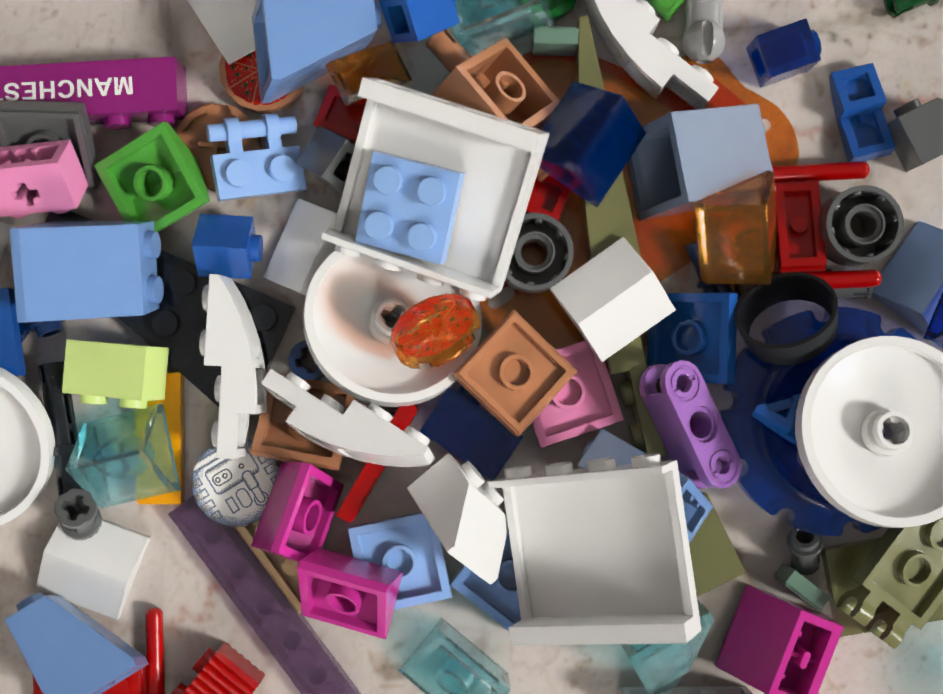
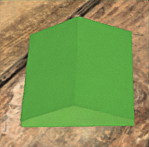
M162 122L94 165L123 220L154 221V229L157 232L210 202L199 161L168 122Z

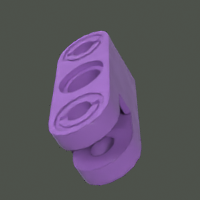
M684 360L675 361L668 365L657 364L648 367L642 373L639 380L640 394L670 459L677 460L679 473L690 478L698 489H706L708 487L727 488L732 486L738 480L741 472L740 457L698 368L691 362ZM659 378L662 393H658L655 387L656 381Z

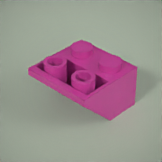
M746 583L714 665L765 694H818L844 627L827 615Z

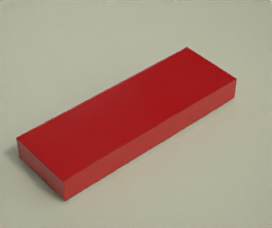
M419 405L399 407L390 423L404 431L407 426L411 425L418 413ZM366 462L336 516L348 523L350 521L353 522L386 466Z

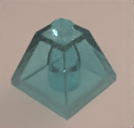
M699 600L697 602L701 631L688 643L621 644L649 694L656 690L662 693L674 688L680 683V677L689 672L714 622L710 611Z

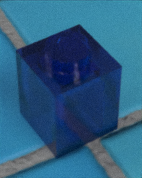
M805 18L757 35L746 47L759 86L762 88L808 72L821 61L822 47L817 32L813 29L810 30L808 21Z

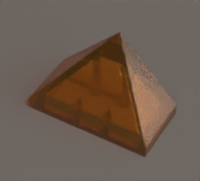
M392 41L330 61L325 65L345 106L366 99L358 96L362 77L380 78L399 85L407 84L412 80Z

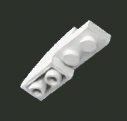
M585 0L594 25L609 51L633 80L654 99L659 96L665 87H668L694 109H703L717 92L719 87L713 83L714 79L707 70L699 65L691 66L678 56L679 51L671 42L661 37L656 39L653 36L660 19L655 15L654 8L647 1Z
M209 274V285H205L202 292V306L204 311H207L206 329H203L200 334L199 350L200 354L204 356V365L222 366L221 375L217 376L214 385V397L216 402H219V416L212 427L211 441L213 447H217L216 458L237 459L247 456L249 415L267 413V390L261 384L266 376L265 363L252 315L232 278L222 275Z
M271 369L261 382L273 397L293 409L285 422L297 434L318 446L358 461L383 466L425 467L431 466L436 459L427 446L430 440L410 426H407L404 431L390 423L393 417L372 402L366 408L353 400L346 410L344 406L326 394L319 400L308 392L311 386L292 372H288L286 377Z

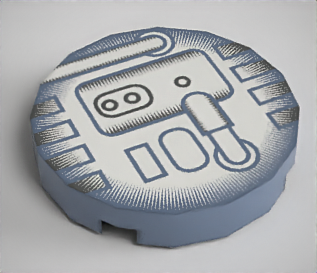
M248 439L246 457L237 459L216 458L217 447L212 445L200 456L193 470L192 492L198 508L210 520L224 526L244 527L260 521L279 471L276 459L251 455L250 450L253 441Z

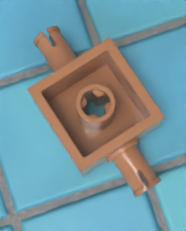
M449 28L434 34L425 44L427 49L431 50L450 73L434 91L433 96L536 129H540L563 106L506 37L473 56L468 54L452 35ZM547 146L545 147L537 174L540 182L563 164Z

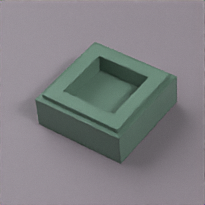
M536 26L532 36V55L575 56L578 47L579 28Z
M784 563L781 564L774 574L776 576L775 579L817 610L818 608L822 609L831 598L796 570Z

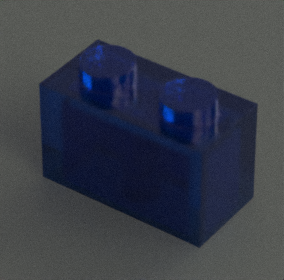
M462 385L458 391L449 387L420 429V432L462 461H469L478 472L490 480H495L523 439V436L515 437L492 414L479 406L481 403Z

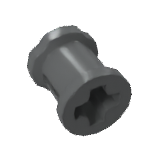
M74 488L60 495L57 499L54 512L59 518L63 532L69 538L86 540L99 531L102 524V516L97 508L96 501L92 498L89 491ZM81 509H86L87 514L79 513L81 512ZM78 515L76 520H72L70 516Z

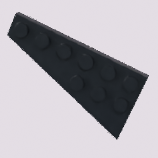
M69 211L62 214L49 212L45 222L93 220ZM161 250L160 256L156 258L157 276L161 277L164 286L163 299L159 303V309L146 315L118 318L148 345L169 347L168 362L219 407V402H216L214 397V385L217 376L221 375L222 366L204 365V356L200 354L199 350L200 334L203 329H206L207 311H204L202 306V292L204 286L209 285V277L198 276L196 264ZM234 281L252 315L260 339L267 375L296 307Z

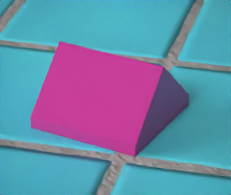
M282 462L251 546L300 563L301 559L318 548L323 547L344 484L309 463Z
M318 548L300 560L297 570L303 616L386 640L403 571Z

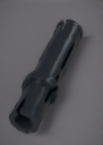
M64 361L38 365L44 407L51 421L56 443L53 456H55L54 467L57 476L58 495L67 493L74 488L88 491L81 452L85 451L84 443L79 442L72 394L62 393Z

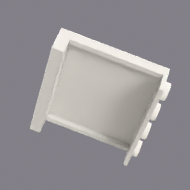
M362 77L358 96L367 99L334 228L333 230L323 232L321 239L335 244L334 249L341 254L360 257L362 253L376 258L375 264L381 268L391 271H401L404 268L418 273L417 279L434 286H443L444 283L456 286L460 288L459 293L466 298L477 301H485L486 297L491 299L502 291L550 133L380 78ZM373 151H382L465 172L445 263L440 265L355 242Z
M656 453L631 457L632 464L616 465L615 458H602L587 461L588 468L573 469L572 462L545 465V472L532 473L531 466H518L504 469L505 477L488 482L489 489L503 488L521 620L509 627L511 646L688 643L701 631L677 460L661 461L660 454Z

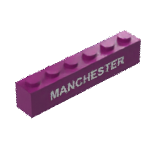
M176 57L0 66V100L82 102L86 105L90 125L104 124V127L107 129H129L132 127L131 122L147 121L148 125L153 127L162 122H168L170 126H174L175 120H182L188 113L186 68Z

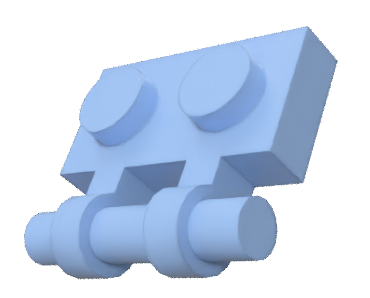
M277 113L263 114L262 119L239 121L238 117L223 118V123L206 125L208 142L225 141L227 151L226 154H216L210 157L217 202L300 192L307 189L304 169L295 163L301 154L300 145L282 147L281 135L297 133L295 116L279 117ZM264 137L266 149L243 152L242 139Z

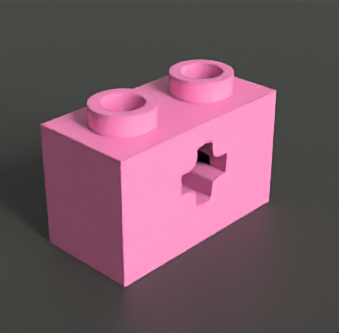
M70 139L0 147V217L22 218L30 214L43 212L62 214L77 209L89 184Z

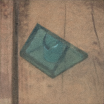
M455 0L456 11L460 21L459 24L455 25V37L458 43L473 55L480 53L505 37L509 41H513L533 33L536 26L555 25L547 0Z
M156 404L145 409H136L83 423L65 470L82 489L91 493L92 498L100 508L181 490L163 404Z
M443 618L438 621L399 669L401 674L425 694H508L511 690L509 673Z

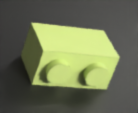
M66 339L62 393L79 394L80 403L107 404L108 398H118L119 407L145 409L147 408V401L165 400L169 347Z

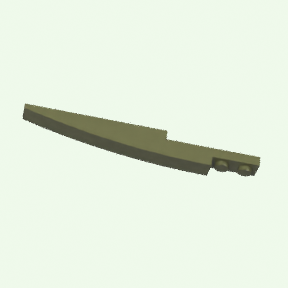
M583 16L579 17L576 27L579 28L578 47L575 53V124L579 193L586 258L588 262L622 237L629 242L641 257L589 17ZM638 336L607 358L605 364L609 375L624 372L626 380L619 382L623 404L625 408L632 407L635 424L629 425L632 445L646 454L658 453L660 456H665L664 444L639 390V380L642 373L647 369L641 338Z

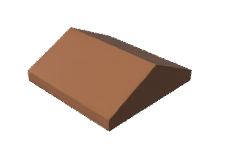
M303 379L311 386L308 392L319 400L326 394L339 402L346 410L352 401L356 400V398L343 392L333 383ZM267 391V413L260 414L250 450L251 455L288 462H305L315 467L339 471L343 456L318 446L297 434L285 422L293 409L273 397Z

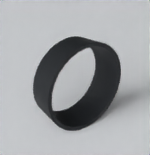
M802 272L775 274L758 281L743 293L735 307L734 321L749 351L758 359L774 365L801 364L822 354L834 341L838 329V299L829 283L815 275ZM790 300L813 302L823 307L830 315L827 323L818 332L795 343L768 344L757 341L749 336L751 325L756 317L765 309L780 302Z

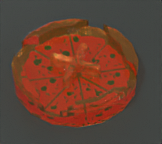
M446 293L432 296L413 305L399 317L391 330L390 343L402 364L412 369H421L419 364L429 363L431 368L438 367L458 358L470 348L475 340L473 333L476 328L480 329L481 321L471 301L462 295Z

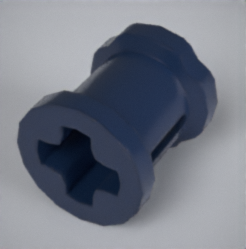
M306 340L295 344L288 357L291 371L305 380H319L325 377L316 364L315 372L309 367L302 366L301 360L307 358V350H309Z

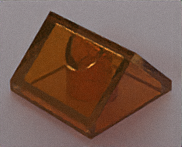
M767 170L694 202L701 280L706 284H771L777 256L775 178L774 173Z

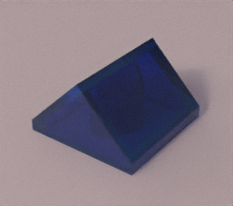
M573 81L540 129L550 133L540 168L593 206L598 207L646 135V132L623 95Z

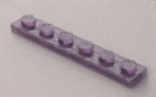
M194 495L168 514L301 694H361L302 613L298 615L235 527L224 526L210 520L198 508Z

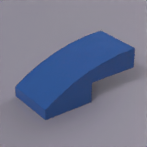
M869 63L832 72L829 75L831 96L840 137L848 162L867 161L891 155L896 146L882 110L887 100L874 64Z

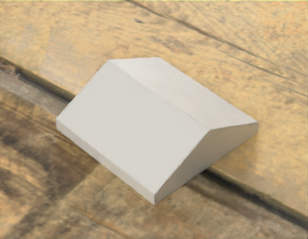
M298 198L263 277L306 296L315 272L323 261L335 251V244L322 240L321 237L323 232L333 230L337 213Z
M624 237L550 288L552 294L601 362L676 310L652 269Z
M81 511L79 514H87V513L84 512V511ZM71 515L70 517L72 520H76L78 515ZM102 519L101 527L94 536L86 540H74L63 532L59 521L43 551L36 590L50 595L62 596L71 603L118 620L122 614L150 536Z

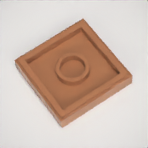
M513 309L451 376L515 437H518L578 371Z

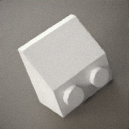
M447 453L408 486L407 490L445 550L491 585L498 578L508 531L506 512L500 505L504 501V496L497 488L489 489L488 482L490 480L485 481L469 461L461 465L454 457Z

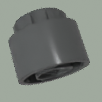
M870 185L855 186L829 198L821 206L819 230L825 243L826 258L838 265L855 267L881 260L895 250L902 238L904 218L897 201L881 188ZM853 216L860 218L865 226L862 238L856 236L850 228V221Z
M542 213L525 214L505 282L510 287L523 293L537 294L550 290L551 287L558 284L566 276L573 262L574 247L569 232L561 222ZM528 243L541 245L546 253L545 261L536 266L527 264L521 256L522 247Z

